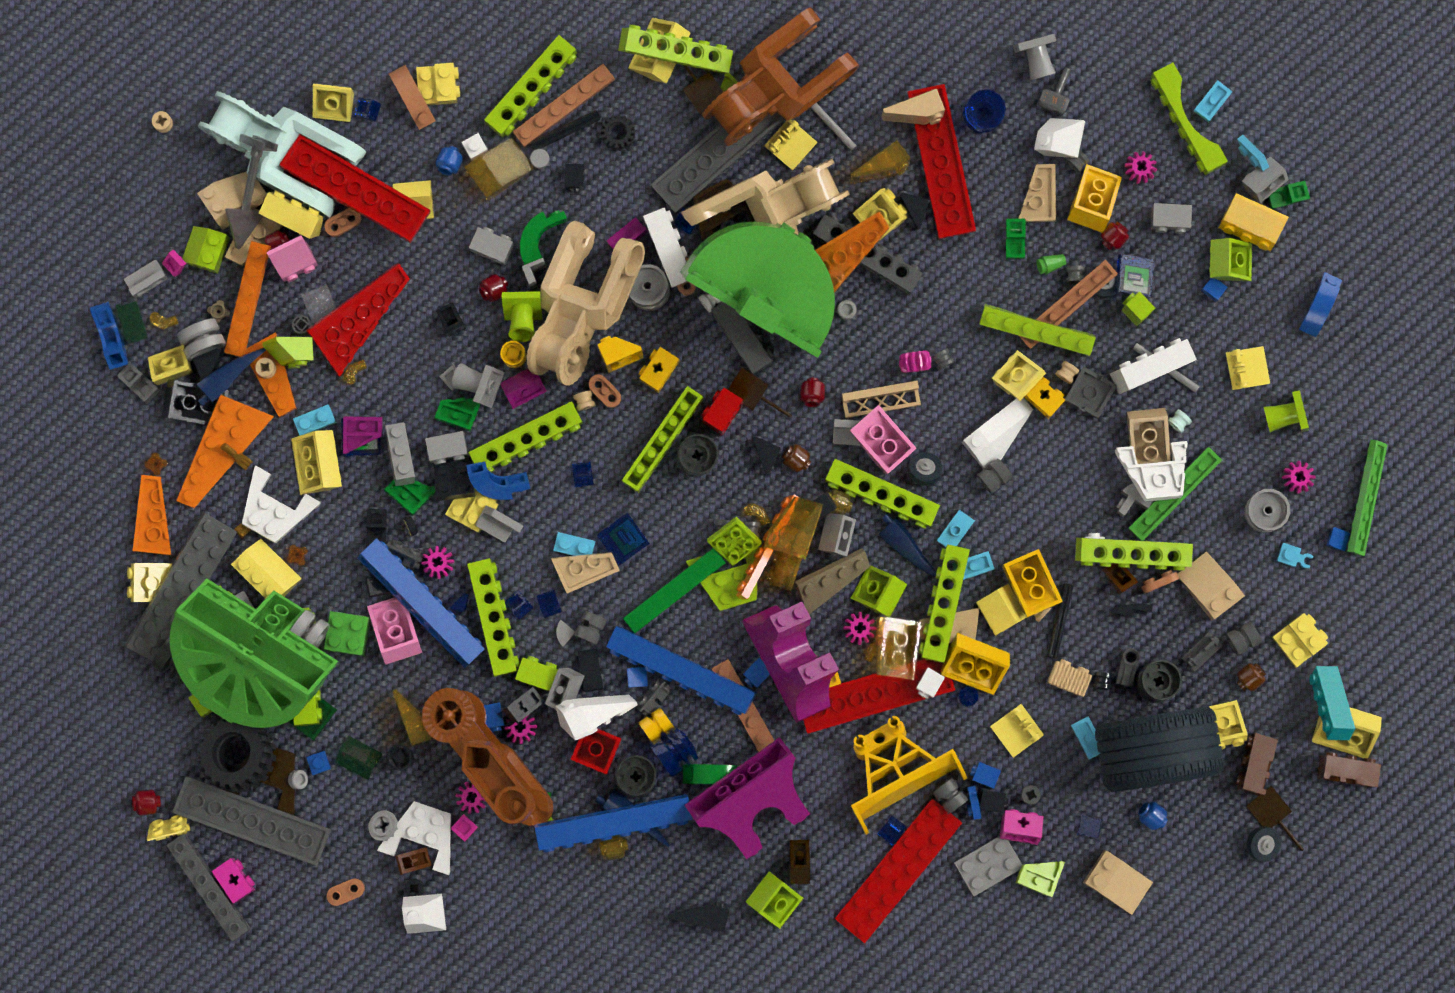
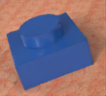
M326 751L306 757L312 775L331 770Z

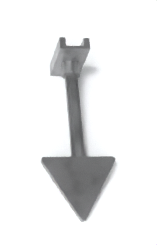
M240 134L239 141L252 146L250 153L251 162L241 209H225L237 249L243 246L263 217V215L259 214V211L250 210L260 157H262L263 151L277 152L278 144L256 135L250 137Z

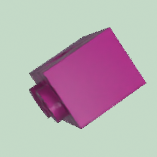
M1015 809L1005 810L1001 820L1000 839L1038 845L1042 838L1044 816H1039L1033 812L1027 814L1020 813Z
M230 858L214 869L212 873L234 904L255 890L253 887L255 883L249 875L246 876L242 871L244 869L242 863L238 859ZM232 875L239 877L237 880L238 884L231 883V880H233Z

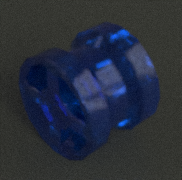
M966 687L959 692L958 699L962 705L969 707L977 703L979 695L974 688Z

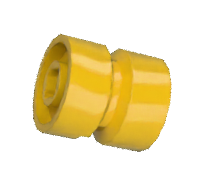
M508 341L501 348V358L508 367L519 368L525 363L527 353L520 342Z
M660 707L651 713L652 717H645L638 722L652 743L661 737L662 732L667 733L674 728Z

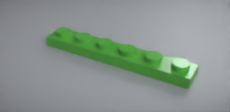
M1370 440L1367 450L1368 454L1360 485L1359 498L1348 542V552L1358 556H1365L1387 450V444L1378 440Z
M1208 447L1184 471L1183 496L1177 499L1154 501L1128 530L1140 541H1143L1222 459Z

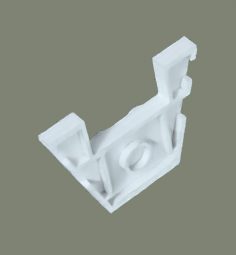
M1187 441L1170 443L1172 461L1137 464L1133 446L1116 448V456L1145 502L1177 499L1183 496Z
M255 466L242 525L276 544L301 520H304L309 513L318 508L321 502L305 494L296 510L289 508L262 492L271 474Z
M414 801L397 823L398 830L395 831L394 837H390L388 841H383L377 851L395 856L402 837L439 850L432 870L450 875L451 814Z

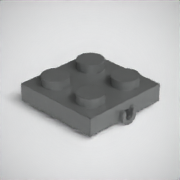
M1083 367L1065 401L1077 407V410H1081L1083 413L1086 412L1098 419L1117 385L1103 378L1104 375L1101 373L1096 374Z

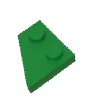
M465 397L457 398L456 400H441L434 419L471 432L481 404L474 402V398L465 399Z
M393 480L384 489L390 497L412 516L436 493L435 486H427L418 481H415L413 484L395 486Z

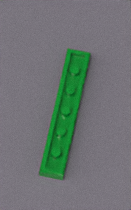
M714 548L623 619L632 631L637 633L726 562Z

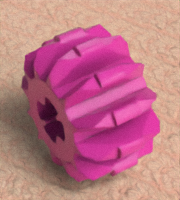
M1142 151L1140 156L1135 152L1133 154L1134 158L1131 156L1127 158L1130 163H1125L1124 167L1128 168L1125 174H1132L1129 179L1130 181L1137 178V184L1140 183L1141 179L1144 183H1147L1148 178L1153 179V173L1157 171V168L1152 167L1156 164V161H1150L1152 158L1151 154L1146 158L1144 151ZM1142 164L1144 168L1141 171H1139L1137 169L1138 165L1140 166Z
M928 351L904 353L899 356V366L903 373L925 371L931 368L932 361Z
M1297 461L1296 466L1290 463V469H1284V472L1288 475H1283L1282 479H1288L1284 486L1291 485L1290 492L1294 491L1295 488L1297 494H1300L1302 489L1304 492H1307L1308 486L1312 487L1314 485L1310 480L1315 479V475L1309 474L1314 469L1310 468L1307 470L1308 463H1304L1301 467V461ZM1300 473V478L1303 480L1297 481L1295 475Z
M435 546V553L429 548L430 556L423 554V557L428 559V561H423L421 564L424 566L428 565L424 572L427 573L431 570L429 575L431 578L434 577L436 572L437 578L441 579V572L447 577L448 573L445 570L453 571V568L448 566V564H453L455 561L453 559L448 560L452 553L449 552L445 555L447 550L445 547L440 552L439 547ZM442 558V560L440 561L443 562V564L434 567V565H436L434 563V560Z
M862 612L858 613V619L854 614H851L853 622L846 619L845 622L850 624V626L843 627L844 630H850V632L845 634V637L853 635L851 643L858 638V645L862 643L861 638L868 643L869 639L866 635L873 638L874 634L869 631L876 630V627H870L875 622L874 619L868 622L869 614H866L863 619ZM858 623L863 624L862 627L865 626V630H862L861 634L857 633L854 628L858 626Z
M528 715L520 721L523 722L522 725H526V729H523L522 733H518L519 730H516V726H519V723L504 727V730H511L506 736L509 738L514 734L512 739L514 743L518 737L520 744L524 742L523 737L528 742L531 741L528 734L535 736L536 733L530 730L531 728H537V725H530L535 720L534 717L527 720Z
M465 782L467 789L465 790L461 786L458 788L463 793L456 794V797H462V800L456 803L457 805L464 803L461 807L462 811L468 806V814L472 813L473 807L475 812L479 813L478 805L484 809L486 806L481 802L485 801V799L482 798V795L473 784L472 788H470L469 783ZM470 792L477 795L474 803L467 800Z

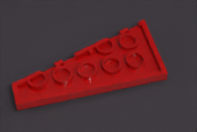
M396 263L306 330L339 377L344 372L343 370L347 364L352 361L357 350L362 347L375 329L382 315L387 312L392 301L397 298L410 278L399 263Z

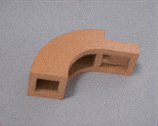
M406 65L389 73L418 129L420 130L435 122V118Z

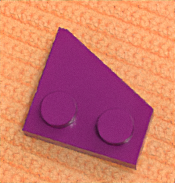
M343 417V454L383 436V417Z

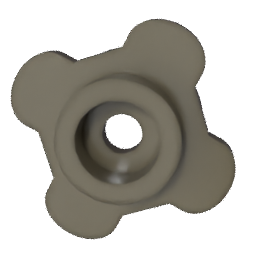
M221 300L207 309V312L212 315L213 319H216L217 323L230 315V311L225 308L224 302Z

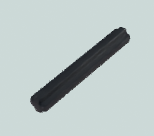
M595 110L532 140L530 145L533 150L544 148L600 121V115Z
M1064 583L1062 585L1060 596L1063 602L1058 604L1047 654L1049 658L1057 659L1073 590V585Z

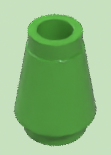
M1063 254L1041 256L1036 261L1039 273L1047 275L1066 265L1065 256Z

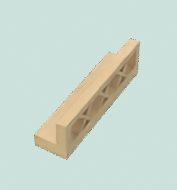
M918 381L842 394L845 419L868 415L872 410L866 407L865 404L868 399L872 398L879 402V406L881 404L885 406L882 408L884 412L920 406ZM914 391L916 402L908 403L902 399L906 392ZM893 395L898 399L894 406H888L883 402L887 396ZM856 402L861 407L857 412L849 413L847 403Z

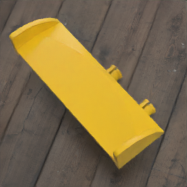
M892 716L893 719L889 718L887 724L865 736L858 735V739L857 737L854 738L853 748L858 759L865 761L868 796L852 804L851 807L866 835L869 834V831L863 820L955 769L959 771L963 780L967 779L966 773L953 749L937 758L933 757L906 738L905 726L896 716ZM879 737L885 738L882 743L875 742ZM896 745L893 762L876 756ZM903 745L912 750L901 756ZM919 757L928 761L925 765L903 776L899 769ZM871 763L882 767L872 772ZM894 771L897 773L899 779L873 793L874 782Z

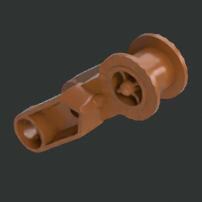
M811 7L805 9L758 44L740 62L745 73L741 81L733 84L727 91L720 94L703 112L702 117L705 120L714 116L729 134L724 140L727 146L737 143L743 136L751 133L753 128L757 127L758 123L762 122L769 114L773 116L777 113L787 121L799 117L846 81L859 68L856 60L849 53H846L801 88L776 59L817 28L816 24L820 21V18Z
M444 688L434 692L427 699L423 707L422 720L425 730L435 740L449 743L462 759V771L495 814L503 822L509 824L522 823L534 826L547 822L554 810L551 797L517 753L506 744H501L486 725V710L479 697L471 692L454 688Z

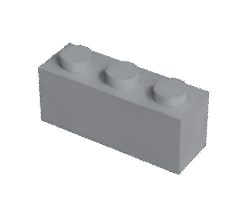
M405 423L385 425V435L395 486L413 484L415 482V474Z

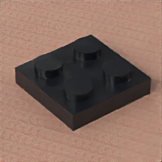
M472 460L434 465L437 501L475 497V488L470 482L466 466L472 464Z

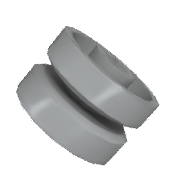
M646 264L641 266L629 296L632 303L639 309L654 311L661 308L668 301L670 285L665 273L659 267Z
M216 319L197 322L177 334L180 344L187 345L183 351L188 361L216 348L222 349L226 345L223 335L216 334L220 329Z
M1263 489L1253 494L1247 500L1244 508V517L1248 525L1261 533H1270L1281 528L1290 516V504L1287 497L1274 489ZM1267 507L1269 508L1268 512H1269L1270 514H1267V513L1265 512V508H1267Z
M305 610L290 631L318 648L328 632L330 624L322 619L314 624L315 614Z

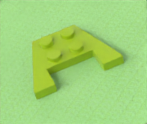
M758 547L745 557L747 564L711 574L701 582V585L719 611L757 600V583L748 599L742 600L736 594L738 592L737 586L742 580L744 581L747 575L745 573L747 567L751 563L753 564L756 558L754 554ZM701 557L687 560L686 563L690 567Z

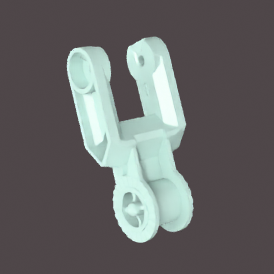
M217 91L215 97L221 101L217 111L209 124L200 122L198 128L213 136L219 144L225 143L237 151L244 152V156L250 159L247 174L251 162L250 153L252 146L240 142V134L250 137L256 135L278 144L277 152L263 151L262 157L259 160L256 180L274 191L277 190L284 193L291 200L300 201L303 203L302 206L306 208L311 207L318 210L319 215L330 218L334 211V200L316 189L305 185V183L284 174L285 170L280 168V163L300 134L354 166L363 159L366 151L354 142L296 111L283 107L274 117L268 114L265 117L246 105L243 100H237L230 95Z

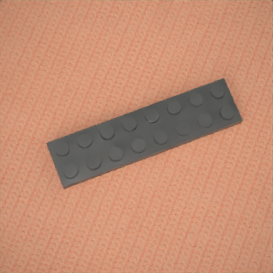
M777 113L773 116L769 114L762 122L758 123L757 127L753 128L751 133L743 136L741 140L730 146L724 143L729 134L721 125H718L650 186L676 214L694 196L702 192L785 119Z
M202 513L126 642L125 646L153 661L159 649L170 637V629L177 608L206 578L210 579L237 531L206 513Z
M188 776L185 777L172 812L316 866L319 865L332 830Z

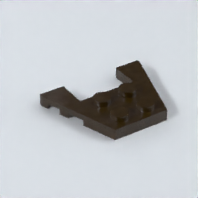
M726 178L694 196V205L734 185ZM744 200L732 206L731 209L720 212L698 223L702 242L713 234L712 229L746 211L751 222H755L746 201Z
M276 748V751H273V755H276V761H272L271 765L274 767L273 771L267 773L268 779L265 782H260L282 789L283 793L277 810L295 815V789L290 787L288 777L293 770H296V754ZM250 753L236 771H239L247 764ZM228 791V792H231V793H234V794H237V795H240V794H241V792L239 793V792Z

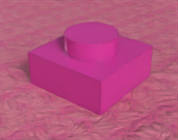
M172 250L167 254L162 264L176 277L181 273L186 262Z
M463 814L450 829L465 842L478 826Z

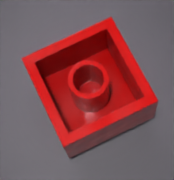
M724 387L721 391L717 390L712 398L714 403L711 407L707 406L702 413L703 424L723 436L743 405L742 398Z
M597 729L598 731L578 740L571 760L608 774L622 738Z

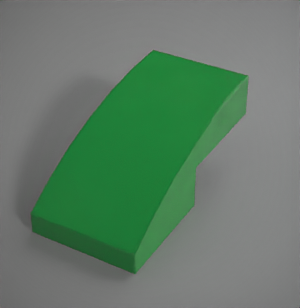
M1306 181L1280 187L1267 197L1269 207L1272 210L1310 199Z
M1006 219V259H1025L1026 219Z

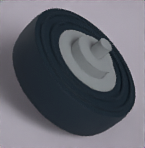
M928 452L914 455L908 465L910 478L922 486L935 484L940 479L943 471L940 459Z
M1265 826L1257 827L1247 838V851L1255 860L1261 862L1271 861L1280 851V837L1272 828Z

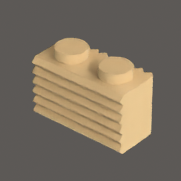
M1063 659L1060 662L1055 661L1047 683L1084 697L1092 675L1088 674L1089 670L1080 666L1078 669L1071 667L1072 663Z

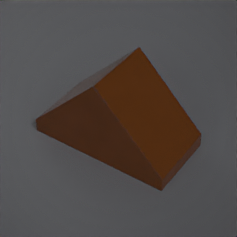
M1112 563L1111 567L1103 569L1104 574L1118 594L1123 593L1138 582L1126 567H1118V563Z
M427 847L395 856L400 875L432 866Z

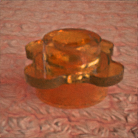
M153 453L152 457L145 462V468L152 470L153 474L158 476L161 474V470L167 467L168 462L160 458L158 453Z
M291 545L289 547V556L287 557L288 563L294 562L300 566L304 565L306 562L305 555L308 553L307 548Z

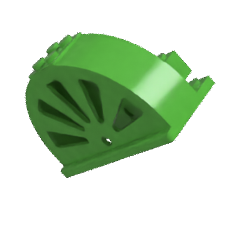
M743 222L715 232L695 249L680 271L685 280L731 306L739 315L771 334L775 332L815 357H819L822 352L820 347L832 324L835 296L828 269L821 257L813 249L814 245L810 243L812 240L801 232L797 235L794 233L795 229L784 222L782 225L779 223Z
M206 578L177 608L170 629V651L182 681L200 701L201 705L231 724L234 722L248 727L267 728L292 720L320 690L338 661L290 631L305 609L274 590L255 609Z

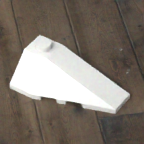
M1024 398L1021 401L1015 399L964 439L962 444L983 469H990L989 465L997 458L1000 460L1003 458L1033 411L1032 407Z
M630 695L578 698L563 701L561 704L556 705L560 726L576 741L598 731L597 727L599 725L609 724L611 722L610 718L621 716L637 706V702Z

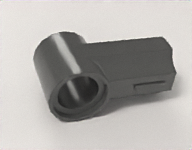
M1127 648L1122 651L1116 679L1117 684L1133 686L1137 664L1140 660V654L1137 650ZM1130 651L1135 654L1133 662H1128L1125 658L1126 654Z

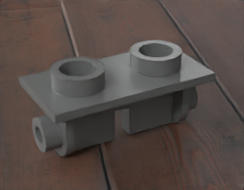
M390 540L386 544L392 555H397L400 559L401 557L404 558L402 565L413 570H419L421 561L424 559L420 550L405 547L402 542L397 540Z
M1208 632L1182 659L1195 672L1222 647L1219 642L1220 640Z
M661 678L654 680L645 695H641L638 698L635 708L646 717L651 715L659 706L654 700L657 698L662 702L670 693L671 687Z

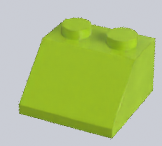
M193 226L182 259L188 265L218 274L230 238L227 234L209 228Z
M1232 238L1211 240L1210 278L1224 281H1251L1252 243Z
M274 337L262 343V346L281 366H288V369H299L300 366H306L308 362L313 361L312 337Z
M870 565L865 570L851 599L890 618L907 584L896 576Z
M768 872L746 900V903L780 929L802 901L803 897L771 872Z

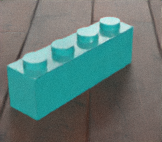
M1316 666L1313 673L1310 674L1309 682L1314 690V700L1317 701L1318 714L1321 716L1322 729L1326 733L1327 740H1350L1356 728L1337 666Z

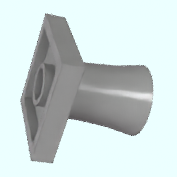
M1055 34L1013 45L1015 53L1026 50L1030 80L1056 73L1046 48V44L1056 42Z
M461 363L454 372L452 387L476 393L473 399L474 402L492 408L504 372L486 365L483 373Z

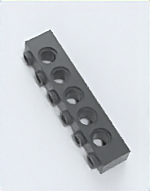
M824 215L813 233V238L826 244L834 239L831 236V231L839 230L843 234L852 227L847 224L846 226L840 224V220L833 215ZM875 245L871 249L874 253L873 257H865L859 265L906 294L911 295L922 277L921 269L914 264L908 265L904 262L905 259L897 254L893 256L888 253V249L883 245ZM882 259H887L890 262V266L884 268L879 262ZM898 269H904L906 271V276L902 278L898 277L896 275V271Z
M186 834L180 835L166 845L232 942L252 930Z

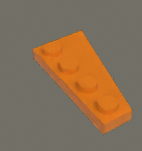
M275 332L248 347L245 355L264 348L262 343L277 337V333ZM266 350L250 366L276 413L281 418L297 408L286 367L281 366ZM268 358L274 362L277 369L272 378L264 379L256 372L255 367L258 360Z
M141 475L133 543L134 552L171 555L161 477Z

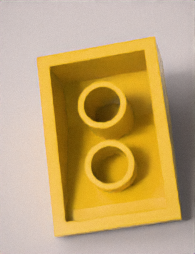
M1086 164L1067 220L1102 233L1110 220L1122 177Z
M1039 549L1003 564L1002 568L1027 617L1063 602Z

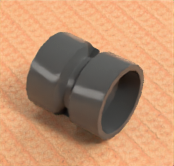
M998 458L989 465L990 469H983L977 474L979 481L990 494L997 491L1001 483L1006 484L1013 478L1011 472Z
M584 610L580 619L582 624L577 626L574 636L597 645L601 636L599 631L604 629L607 620Z
M1250 621L1240 626L1239 631L1234 629L1226 634L1227 641L1237 656L1248 651V647L1253 648L1262 643L1258 631Z
M953 778L932 792L938 801L943 802L942 807L948 814L968 801L964 793L957 790L958 785Z

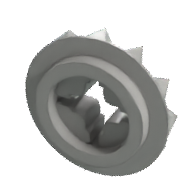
M379 811L369 821V833L378 841H388L390 837H394L395 831L398 830V820L390 811ZM383 821L384 823L388 824V826L385 827V832L383 829H379L383 826Z

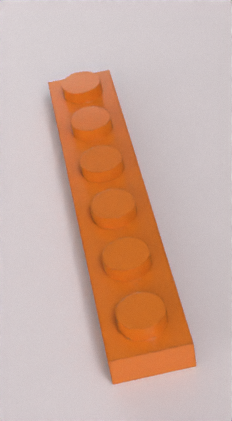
M255 241L250 243L224 353L239 357L244 356L246 353L269 257L267 252L271 249L269 245Z
M789 495L783 499L779 514L777 513L772 520V528L763 537L764 543L762 547L756 550L754 554L756 558L753 564L751 563L747 567L745 572L747 575L744 581L742 580L737 586L738 592L736 596L742 600L749 598L801 499L798 496Z

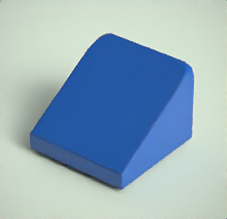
M1210 278L1201 291L1217 302L1228 287L1218 279Z
M1332 527L1326 546L1345 552L1350 533Z
M644 667L627 668L629 688L648 686L647 671Z

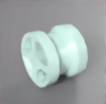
M1179 409L1175 412V416L1168 420V423L1179 433H1182L1184 427L1192 422Z

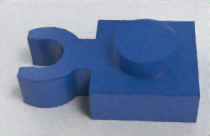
M976 786L967 787L970 805H967L968 816H972V820L981 819Z

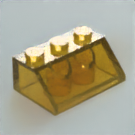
M787 530L786 534L782 533L779 540V545H782L780 553L776 552L773 563H776L774 571L770 570L767 581L770 582V587L789 593L792 592L809 535Z

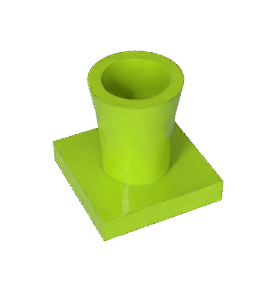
M540 291L502 292L504 320H511L509 337L517 342L532 340V337L535 335L533 320H543Z
M1300 390L1292 392L1293 403L1264 407L1270 432L1296 423L1300 424L1301 432L1309 431Z

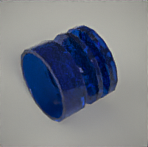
M984 89L977 91L971 95L964 105L962 114L965 124L969 129L977 133L991 132L1005 117V101L1001 95L993 90ZM982 109H985V113L987 114L984 117L980 116L981 112L979 111H981Z
M676 726L672 728L676 734L674 738H672L668 731L666 732L669 740L667 743L661 738H657L649 744L671 777L682 771L679 763L681 760L687 765L691 764L686 758L689 754L695 761L699 759L691 741Z

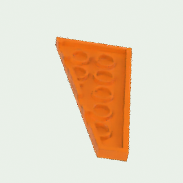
M880 211L815 250L828 269L834 293L890 228Z
M220 395L176 501L195 508L235 462L234 457L229 456L221 449L222 444H228L236 450L237 454L243 453L274 416Z

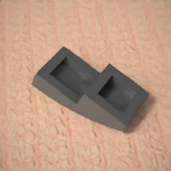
M131 362L117 375L146 404L160 391Z

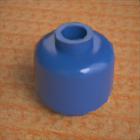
M454 146L442 148L435 162L438 171L447 176L456 174L462 164L463 156L460 150Z
M1154 801L1144 803L1138 811L1140 822L1151 830L1163 828L1168 821L1167 811Z

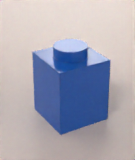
M760 658L743 674L746 677L743 681L751 688L753 686L758 688L770 676L764 662Z
M501 703L484 705L486 725L492 732L501 731V727L505 726L504 717L501 718L498 714L502 711Z
M978 762L971 769V780L994 789L1001 770Z

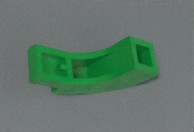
M543 211L528 222L520 240V253L524 265L542 258L539 251V240L548 229L568 221L564 211L552 212L548 218H546Z
M683 764V784H715L740 765Z

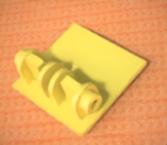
M795 120L786 121L764 145L792 171L818 143L800 128Z
M1263 346L1226 352L1232 390L1270 384Z
M1022 704L990 726L1012 757L1018 755L1044 735Z
M175 815L171 819L153 821L149 824L147 841L155 839L159 841L166 839V837L170 838L171 835L175 837L176 834L177 836L187 834V831H190L187 818Z

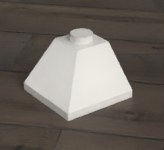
M1050 118L1038 130L1034 150L1044 156L1078 158L1085 121Z
M442 894L403 897L402 911L407 934L446 930Z

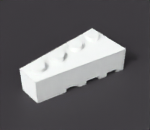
M664 207L644 215L643 219L645 224H647L648 231L655 244L671 288L688 282L680 273L686 264L685 257H688L685 247H680L678 240L681 237L677 228L673 229L671 222L674 220L670 210L666 211Z
M1179 338L1170 342L1171 346L1164 349V346L1154 349V354L1147 356V353L1136 357L1137 362L1131 364L1130 361L1119 365V370L1110 373L1113 383L1117 385L1118 394H1122L1197 360L1188 339L1181 341Z

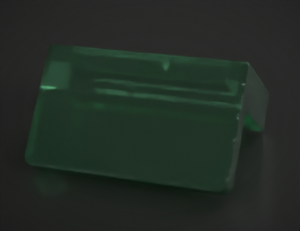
M135 301L122 306L116 304L126 341L132 344L148 339L138 302Z
M348 736L339 749L335 763L369 780L382 753Z

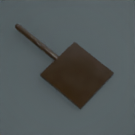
M683 65L694 80L683 91L701 115L708 105L716 100L723 91L710 72L697 79L689 66Z
M741 367L728 390L742 398L743 405L751 410L755 409L761 399L787 417L792 418L790 413L763 397L769 384Z
M1272 786L1266 790L1265 795L1258 796L1246 806L1261 826L1273 828L1279 823L1301 851L1304 850L1281 821L1292 810Z

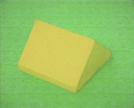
M313 84V118L350 122L354 99L353 90L347 87Z
M431 180L393 184L394 189L430 209L431 212L427 219L434 218Z
M184 345L148 357L151 379L156 385L194 373L191 363L187 360L183 351L185 349Z
M1009 584L976 602L995 636L1027 618Z

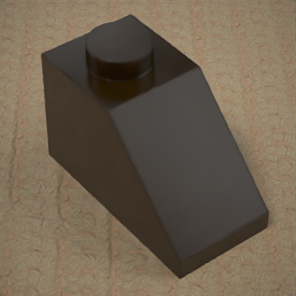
M790 840L791 884H810L809 840Z

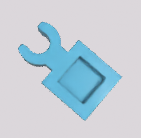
M1282 543L1276 561L1292 567H1296V564L1299 563L1301 567L1307 569L1310 568V565L1305 564L1304 559H1312L1313 555L1308 553L1302 555L1300 554L1301 548Z

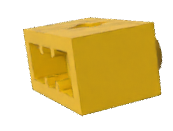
M662 347L658 350H653L649 357L650 363L648 366L644 365L639 372V380L658 393L680 362L679 358ZM661 365L662 372L658 371L655 373L654 366L658 367Z
M1043 376L1024 398L1049 419L1064 403L1065 399L1063 398L1064 394L1057 388L1055 390L1049 386L1050 382ZM1047 392V398L1041 399V393Z

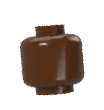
M798 444L789 445L782 454L783 464L796 473L806 470L811 464L809 460L810 453Z
M1248 663L1237 673L1239 679L1237 684L1244 691L1246 689L1255 691L1265 682L1266 673L1257 663Z

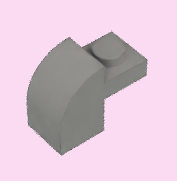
M1134 483L1121 491V494L1126 496V499L1122 497L1116 507L1119 508L1117 514L1124 517L1134 502L1146 510L1153 501L1145 502Z

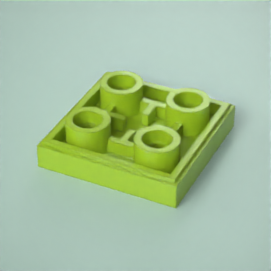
M737 517L733 518L707 539V542L732 566L762 544V541Z

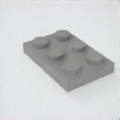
M1000 836L954 862L973 897L1019 871L1022 866L1009 841L1000 839Z

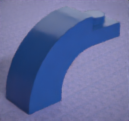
M1326 272L1323 274L1299 330L1317 337L1339 293L1341 279Z
M109 302L90 307L109 369L127 365L128 358L124 341Z
M485 461L466 465L471 484L479 493L488 498L509 500L513 499V492H522L530 489L527 472L509 476H497L487 469Z

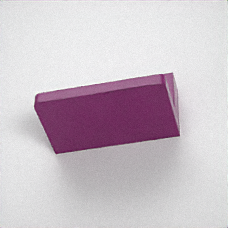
M635 217L606 242L614 249L621 238L638 241L648 233V230Z
M529 369L516 374L500 384L513 409L547 392L539 375L531 373Z

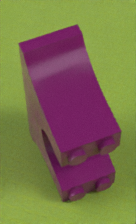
M803 602L784 610L775 605L742 621L796 723L831 706L829 685L832 677L839 670L830 653L818 657L812 651L806 637V627L810 625L811 617Z
M780 737L685 804V807L699 827L714 828L726 834L734 841L746 859L756 855L762 849L760 839L752 828L753 819L759 811L768 807L778 808L783 816L793 825L802 822L810 815L798 797L793 784L792 771L796 758Z

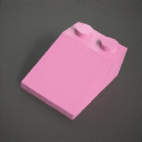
M302 236L267 252L284 282H292L298 278V275L311 273L318 266L309 245Z
M879 405L850 430L884 474L890 473L917 449Z
M395 597L367 606L385 665L422 653L410 612Z

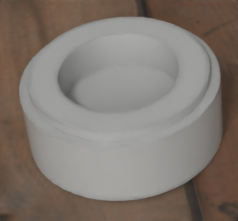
M543 149L534 150L530 156L531 163L535 168L543 169L549 164V155Z
M850 300L842 301L837 308L838 315L844 320L852 319L857 310L856 305Z
M293 770L289 774L288 783L293 789H303L308 783V776L303 770Z

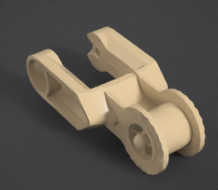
M832 158L814 167L811 165L805 166L802 173L785 182L782 179L775 181L767 171L761 172L689 207L681 213L683 218L693 226L720 212H725L731 209L732 206L745 200L755 222L779 223L781 225L784 222L795 229L794 233L798 235L797 225L802 223L801 218L819 210L828 211L833 203L842 200L850 194L848 190L839 193L827 168L834 164Z
M578 221L570 222L563 232L541 284V308L549 314L545 323L535 331V335L532 337L527 350V365L531 373L543 375L548 370L554 371L558 381L569 386L578 381V378L581 377L585 370L590 352L589 343L594 331L607 330L619 320L645 255L642 242L621 238L613 249L611 265L599 293L574 286L573 284L583 260L589 255L595 239V233L584 223Z

